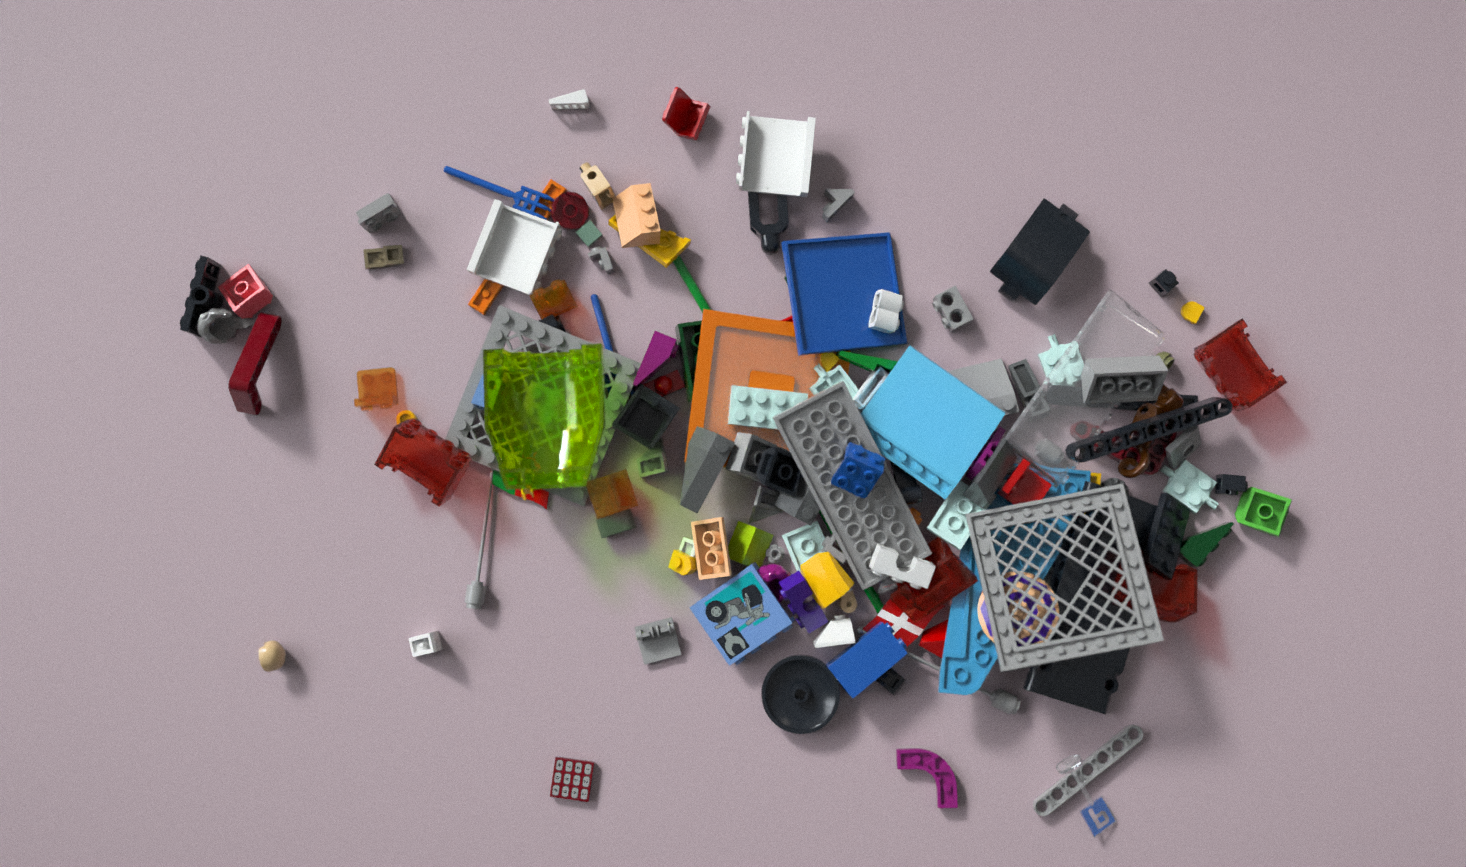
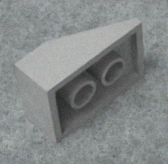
M737 432L726 470L760 482L756 472L763 451L773 446L787 452L790 451L753 434Z

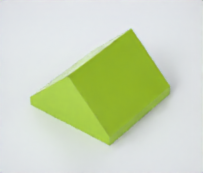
M738 521L728 545L729 558L746 566L756 562L760 568L765 559L766 550L769 549L774 535Z

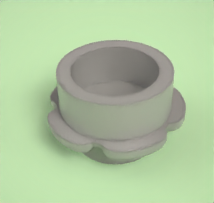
M776 544L771 545L766 550L768 561L771 563L781 562L784 559V549Z

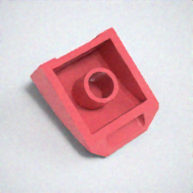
M250 264L244 266L218 286L232 310L242 319L252 318L254 314L267 304H271L273 297Z

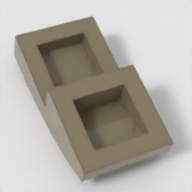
M402 245L363 249L365 270L404 264Z

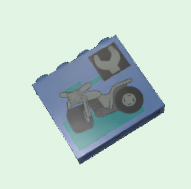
M756 562L690 607V610L729 666L733 663L736 665L740 664L746 659L745 655L749 652L754 654L761 649L760 645L765 641L769 644L777 638L776 634L781 630L783 633L787 632L793 627L792 623L795 621L794 617L790 618L758 573L759 567Z

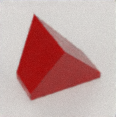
M948 619L925 630L922 633L919 646L942 658Z

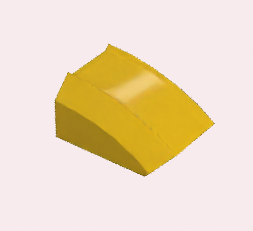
M830 552L817 553L800 565V572L810 587L813 598L821 609L826 608L843 596L854 585L852 579Z

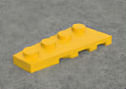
M616 215L608 220V225L619 232ZM660 228V244L637 247L667 268L691 244V239L686 237L683 239L677 236L675 232L665 231Z

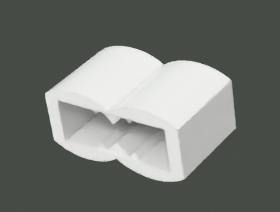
M883 289L876 291L869 319V328L888 334L895 332L900 325V320L898 319L899 312L902 311L904 306L902 295Z

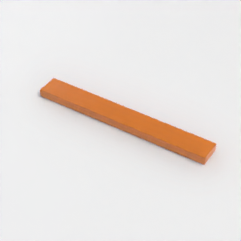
M550 179L542 193L555 199L560 194L567 192V189ZM540 198L538 203L551 209L553 202ZM536 207L535 212L547 218L548 221L551 211ZM484 279L468 305L485 316L504 286Z

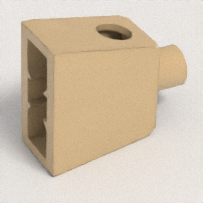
M589 162L582 164L579 169L582 172L580 176L583 183L602 210L613 203V198L615 197L613 190L597 165L591 167Z

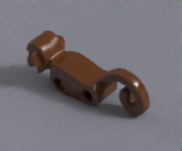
M1163 384L1156 402L1141 405L1132 423L1181 408L1183 406V398L1174 388H1168ZM1146 407L1148 411L1142 414V410ZM1151 426L1148 427V433L1151 430ZM1153 440L1134 446L1139 450L1141 456L1139 464L1133 457H1126L1119 462L1118 472L1123 477L1135 478L1147 469L1150 463L1148 448ZM1129 465L1135 467L1134 469L1127 470Z

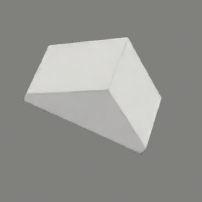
M438 631L408 638L413 657L442 650Z

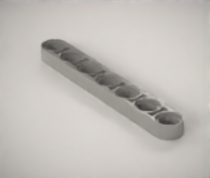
M1133 724L1122 729L1038 796L1033 802L1034 811L1040 816H1047L1138 744L1143 739L1142 729ZM1132 728L1138 731V737L1135 739H1130L1128 735ZM1118 740L1122 741V750L1115 751L1113 748L1114 743ZM1101 753H1106L1108 755L1107 762L1100 763L1098 756ZM1091 765L1093 767L1092 774L1085 775L1083 773L1084 766ZM1076 777L1078 784L1075 787H1069L1068 779ZM1056 789H1061L1063 792L1059 800L1054 799L1052 795ZM1041 801H1045L1048 806L1044 812H1040L1037 809V805Z

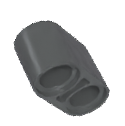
M631 509L596 520L601 538L636 528Z

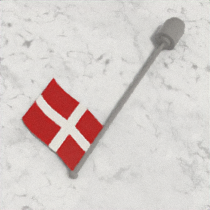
M902 586L891 595L880 612L865 627L857 629V633L865 634L879 622L888 623L895 631L892 633L897 640L900 638L908 647L922 633L933 616L944 608L945 605L906 586ZM907 651V656L940 672V667ZM981 687L978 689V691L990 696L991 706L1007 714H1016L1021 701L1017 699V696L1001 688L997 691L994 690L992 693Z

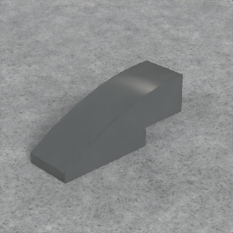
M1027 359L1008 365L1015 388L1030 422L1032 423L1049 416L1050 409Z

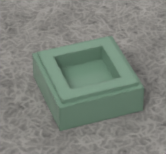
M591 221L576 231V234L588 248L603 236Z

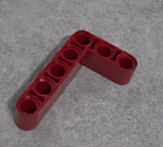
M261 312L257 317L228 383V389L237 412L258 416L261 411L262 400L256 383L282 324L281 316Z
M1086 421L1075 422L1069 428V434L1077 441L1092 437L1095 434L1104 433L1103 430ZM1078 425L1083 427L1084 432L1082 435H1079L1076 431ZM1177 432L1169 434L1168 438L1163 436L1151 442L1148 448L1151 470L1150 472L1145 470L1141 475L1149 476L1158 472L1166 457L1165 448L1175 440ZM1115 437L1112 439V443H1113V444H1114L1115 441H1116V440H1115ZM1098 444L1094 445V450L1097 449ZM1155 445L1160 449L1159 455H1156L1153 451ZM1134 447L1105 455L1118 463L1126 458L1129 453L1134 455V459L1137 460L1138 464L1141 459L1139 450ZM1129 465L1127 468L1134 469L1135 467Z

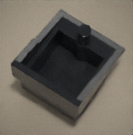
M640 384L614 420L612 426L653 451L680 408L648 387Z

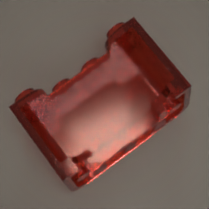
M1243 318L1231 323L1195 347V353H1193L1195 359L1204 366L1206 375L1215 382L1217 391L1232 402V410L1235 409L1236 411L1252 407L1287 383L1282 375L1277 377L1272 374L1274 369H1268L1248 340L1249 333H1244V329L1248 325Z
M412 418L394 426L374 465L381 470L385 466L392 467L391 471L394 473L399 470L429 489L427 494H433L431 502L440 507L451 499L472 459L468 452L458 449L451 441L441 438L436 431L424 427L419 420Z

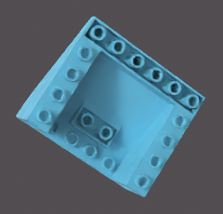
M909 345L860 414L880 453L946 500L1006 412Z

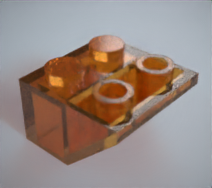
M557 279L550 283L551 286L544 289L543 287L537 288L533 291V294L529 295L541 319L552 314L554 317H557L578 307L565 279L562 281Z
M627 469L585 482L597 519L638 506Z

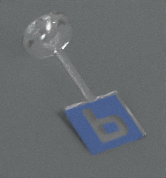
M1078 754L1072 755L1058 763L1056 770L1060 774L1072 773L1089 803L1080 813L1096 838L1115 824L1117 820L1103 796H1100L1095 801L1092 800L1076 772V769L1082 764V758Z

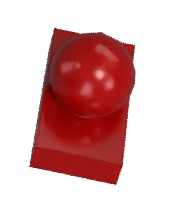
M678 369L643 384L662 397L685 388Z

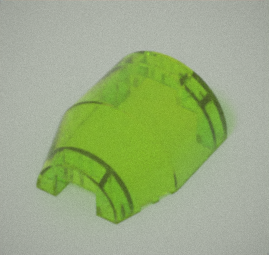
M582 344V349H571L569 352L554 353L509 352L505 349H483L485 432L491 442V449L496 456L499 465L498 469L505 488L509 490L586 487L606 426L603 344Z

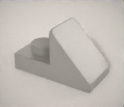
M825 189L824 194L833 203L829 202L822 209L824 211L822 218L828 222L854 197L855 191L853 189Z

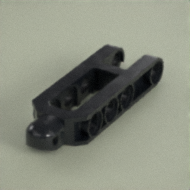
M748 192L750 230L760 237L761 249L765 254H776L780 249V235L788 228L789 224L787 196L777 195L779 217L777 223L764 225L760 222L758 193Z

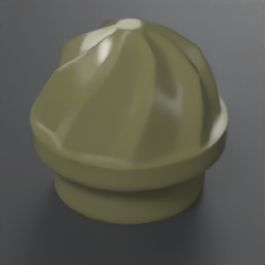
M1163 351L1156 354V356H1160L1167 369H1170L1175 362L1171 353Z

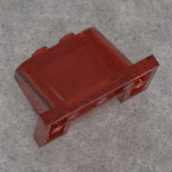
M939 537L927 544L932 554L923 558V560L932 562L936 566L928 588L921 587V589H916L910 586L909 582H897L898 590L890 595L891 600L915 623L978 582L977 576L951 551L949 544Z

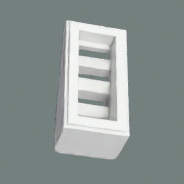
M585 89L549 99L551 109L590 108Z

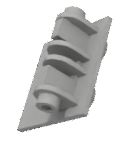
M672 617L635 627V634L644 665L682 655Z

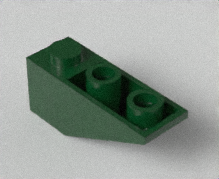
M1225 522L1186 537L1182 541L1178 557L1190 567H1201L1207 561L1206 556L1219 547L1220 544L1218 542L1231 533V527L1234 523Z

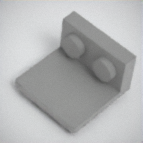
M387 193L358 210L356 214L360 219L358 223L370 233L378 231L382 227L381 225L386 222L396 220L401 212L390 194Z

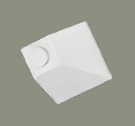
M845 614L835 615L834 619L829 620L815 638L813 645L819 648L855 643L851 619L849 617L846 618Z

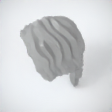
M211 308L200 315L197 331L207 342L221 344L235 337L237 329L241 330L254 326L257 319H242L235 316L232 311L224 308Z

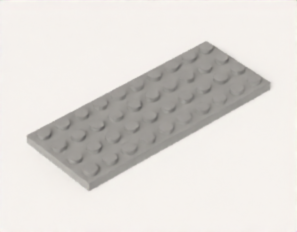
M843 380L772 417L862 590L889 577L886 574L884 577L874 574L869 566L877 544L895 549L899 553L896 560V566L899 568L908 567L914 556L923 559L932 554L886 463L884 464L883 474L866 498L858 497L831 484L832 477L844 460L846 447L849 442L881 455Z

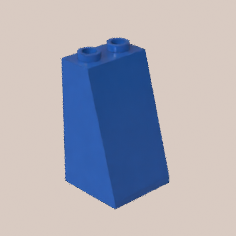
M879 622L858 638L855 643L849 645L826 663L827 668L852 698H855L908 654L905 650L907 648L906 644L900 638L897 640L892 633L895 631L888 623Z

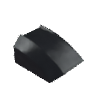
M775 446L763 451L756 472L761 484L786 496L796 497L802 474L792 454Z

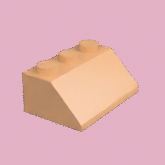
M651 183L631 185L613 198V205L622 248L660 244L661 231Z
M724 517L691 522L699 580L732 576Z

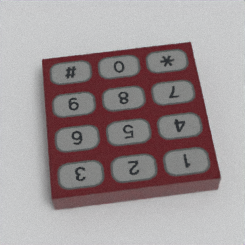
M556 756L550 797L589 802L595 762Z

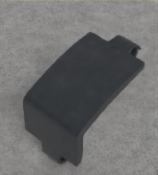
M1044 198L990 270L991 274L1004 282L998 292L1011 302L1021 295L1032 304L1037 305L1060 277L1090 233L1087 228L1076 221L1079 214L1064 203L1058 208Z

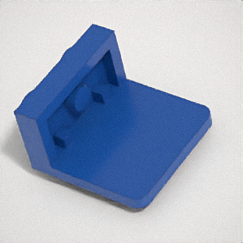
M849 442L846 447L844 460L832 477L831 484L858 497L866 498L883 474L885 458L860 445Z

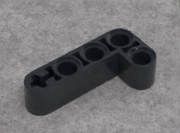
M890 461L894 480L906 504L922 502V493L920 486L917 485L916 478Z

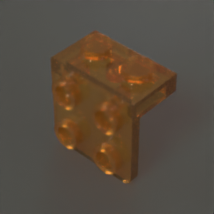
M393 367L360 370L357 372L359 398L354 399L355 407L361 409V411H372L374 407L390 409L393 405H399L396 370Z

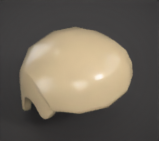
M274 640L265 642V646L259 648V661L263 670L270 672L281 668L286 659V652L283 646Z

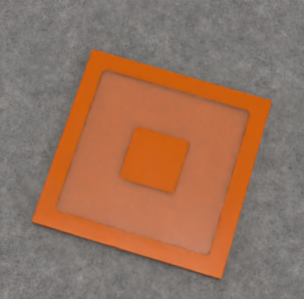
M703 309L684 462L687 459L688 443L697 426L715 432L733 442L737 432L747 433L789 450L779 430L728 425L732 385L807 393L808 398L814 396L809 388L820 378L813 368L819 363L821 365V354L798 356L793 322ZM839 359L829 371L840 365L848 375L850 363ZM730 454L723 466L724 468H726Z

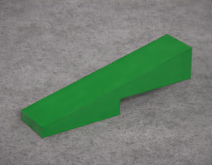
M839 351L836 354L839 359L869 372L881 366L890 373L898 362L845 351Z

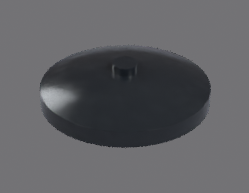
M791 655L778 661L768 671L762 685L761 697L765 712L775 725L790 733L808 734L820 730L834 717L839 705L840 689L837 679L823 661L809 655Z

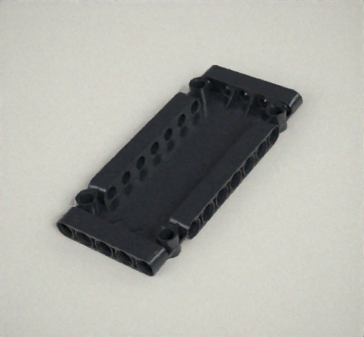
M1085 481L1082 491L1102 488L1104 486ZM1126 495L1143 558L1157 506ZM1094 511L1086 512L1085 515L1091 518ZM1098 511L1093 520L1103 526L1108 517ZM1078 515L1073 524L1083 529L1088 521ZM1109 521L1106 528L1113 532L1111 522ZM1092 523L1086 529V532L1094 537L1100 531V528ZM1070 527L1066 536L1076 541L1081 532ZM1102 531L1098 539L1108 545L1113 536ZM1083 534L1078 543L1088 549L1093 540ZM1063 538L1060 548L1068 553L1073 544ZM1114 540L1110 547L1118 551L1116 541ZM1095 542L1090 551L1101 556L1105 548ZM1075 546L1070 555L1081 560L1085 551ZM1108 550L1103 559L1113 565L1118 556ZM1059 552L1049 587L1055 595L1070 604L1090 571ZM1088 554L1083 563L1093 568L1098 559ZM1119 559L1118 563L1116 564V567L1123 571L1121 561ZM1100 562L1095 570L1105 576L1110 567ZM1144 564L1148 581L1150 582L1153 570ZM1112 570L1108 579L1118 584L1123 575ZM1093 573L1088 582L1098 588L1103 579ZM1124 579L1120 586L1128 591L1127 584ZM1105 581L1100 590L1110 596L1115 587ZM1085 585L1080 594L1090 600L1095 591ZM1118 589L1113 598L1123 604L1128 595ZM1098 593L1093 602L1103 608L1108 599ZM1077 597L1072 606L1083 611L1088 603ZM1129 599L1125 606L1133 610L1131 600ZM1057 601L1059 614L1063 615L1067 606ZM1110 601L1105 610L1115 616L1120 607ZM1090 605L1085 614L1095 620L1100 610ZM1070 609L1065 618L1075 624L1080 614ZM1123 609L1118 618L1128 624L1133 615ZM1103 613L1097 622L1108 628L1113 619ZM1082 617L1077 626L1088 631L1092 622ZM1135 619L1132 622L1131 626L1137 625ZM1062 621L1057 630L1068 635L1072 626ZM1115 621L1111 629L1122 628L1125 626ZM1095 625L1090 633L1101 632L1105 630ZM1075 629L1070 637L1085 634ZM1055 632L1050 641L1064 638ZM1130 648L1046 663L1040 666H1030L1023 689L1106 715L1111 695L1118 689L1119 684L1116 678L1124 670Z

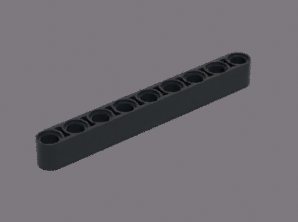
M1211 397L1073 442L1066 447L1065 453L1070 460L1084 463L1227 416L1232 411V402L1226 398ZM1151 426V430L1148 433V427ZM1133 431V437L1130 439V433ZM1115 437L1116 441L1112 445V439ZM1097 443L1098 447L1094 451V445ZM1077 449H1080V453L1076 457V451Z

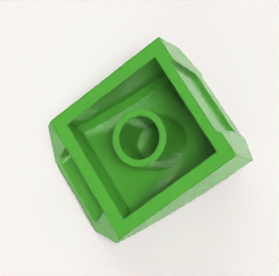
M1249 487L1241 495L1235 512L1236 520L1242 525L1279 538L1292 499Z

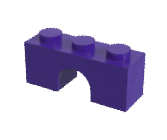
M799 570L779 582L782 587L780 593L785 601L789 599L790 604H788V607L793 615L797 613L798 618H796V621L801 629L805 627L807 632L811 633L829 622L815 599L803 603L813 593Z

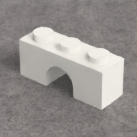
M880 544L876 545L869 564L874 574L882 577L885 574L892 576L891 579L899 583L903 581L909 582V585L916 589H921V587L928 588L936 567L932 562L914 556L908 567L899 568L896 566L899 553L895 549Z

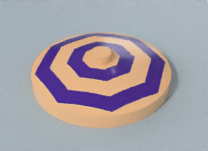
M1013 571L1007 572L1003 578L1013 584L1018 574ZM1027 572L1023 573L1032 580L1036 576ZM1020 577L1015 586L1026 591L1030 582ZM1039 577L1035 582L1054 593L1045 581ZM1002 581L1004 593L1006 595L1008 590L1010 589V586ZM1033 585L1028 594L1038 599L1043 591ZM1013 588L1008 598L1018 603L1023 594ZM982 591L978 602V619L983 632L994 643ZM1045 593L1040 602L1050 608L1055 598ZM1025 596L1020 606L1030 611L1035 602ZM1007 601L1009 614H1011L1015 606ZM1058 602L1053 607V610L1059 613ZM1037 605L1033 614L1043 619L1048 610ZM1018 608L1013 618L1023 623L1028 614ZM1050 612L1045 622L1055 627L1058 623V617ZM1030 616L1025 626L1035 631L1040 622ZM1011 621L1015 635L1020 626ZM1042 624L1037 633L1047 639L1053 630ZM1022 628L1017 637L1027 643L1032 634ZM1035 636L1030 645L1043 643L1042 640ZM1016 641L1017 647L1024 646L1018 641Z

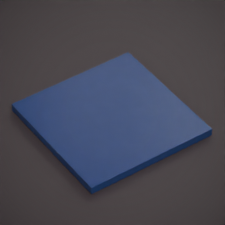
M890 232L781 242L798 356L908 344L903 311L899 312L898 319L900 320V325L895 332L888 334L869 328V319L876 291L883 289L900 295Z

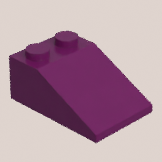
M654 331L634 379V388L637 389L640 384H645L671 361V358L676 357L679 350L677 339Z

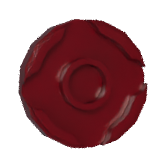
M565 192L553 201L551 215L555 223L559 222L561 228L574 230L581 227L587 221L589 207L583 196L576 192Z

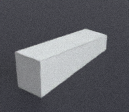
M881 366L870 373L854 396L853 400L859 409L864 408L889 375Z

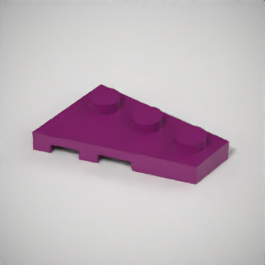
M999 426L991 434L987 444L978 453L977 459H974L969 466V471L966 474L967 478L973 480L987 463L986 461L990 458L993 450L1004 435L1005 429Z

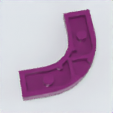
M922 748L896 749V765L898 770L920 769L927 771L935 779L937 807L958 808L956 778L951 767L942 757Z

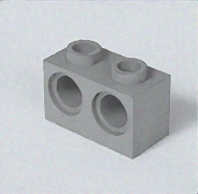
M956 286L933 298V307L937 313L940 312L943 318L941 319L942 324L950 332L973 320ZM944 297L951 300L950 306L943 304L942 299ZM952 314H957L960 317L959 323L952 321Z

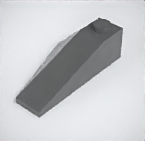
M699 426L696 427L687 448L688 452L680 498L681 506L698 514L735 442Z

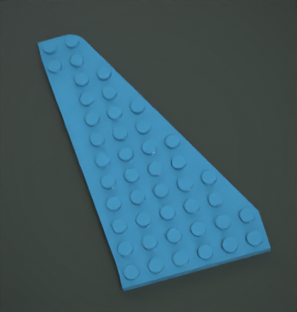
M1028 466L1029 469L1051 484L1043 499L1082 492L1084 482H1090L1091 471ZM1006 474L1004 479L1007 480L1010 475ZM997 489L994 493L997 495L986 510L1013 504L998 494L999 489ZM1069 515L1063 517L1068 521H1071L1074 516ZM1055 518L1043 521L1052 525ZM1058 519L1054 528L1064 533L1068 524ZM1036 522L1027 523L1023 525H1025L1029 529H1032ZM1038 523L1034 532L1044 537L1048 528ZM1016 526L1007 527L1004 529L1012 533ZM1019 526L1014 535L1024 541L1029 532ZM996 530L990 531L991 537L993 536ZM1051 530L1046 539L1056 545L1061 536ZM999 531L994 539L1004 545L1009 536ZM1031 534L1026 543L1036 549L1041 540ZM970 536L959 554L939 672L938 693L957 695L975 693L981 687L998 658L995 644L985 635L978 619V602L982 593V587ZM1011 538L1006 547L1017 552L1021 543ZM1043 542L1038 551L1049 556L1053 547ZM993 543L995 554L997 556V554L1001 550V547ZM1025 546L1019 552V555L1027 560L1033 554V551ZM1004 550L999 559L1009 564L1014 555ZM1055 550L1038 576L1042 580L1051 568L1059 551ZM1035 554L1031 563L1041 568L1046 559ZM1016 557L1011 566L1018 571H1022L1026 563ZM997 562L1001 575L1006 567ZM1029 565L1024 571L1033 575L1038 573L1036 569Z

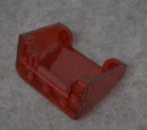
M1120 561L1119 569L1123 571ZM1144 564L1158 620L1176 623L1197 613V569L1189 567L1187 564H1179L1175 569L1173 579L1165 580ZM1117 572L1114 582L1118 584L1123 575ZM1124 579L1120 586L1128 591L1127 584ZM1118 589L1113 598L1123 604L1128 595ZM1129 599L1125 606L1133 610L1131 600Z

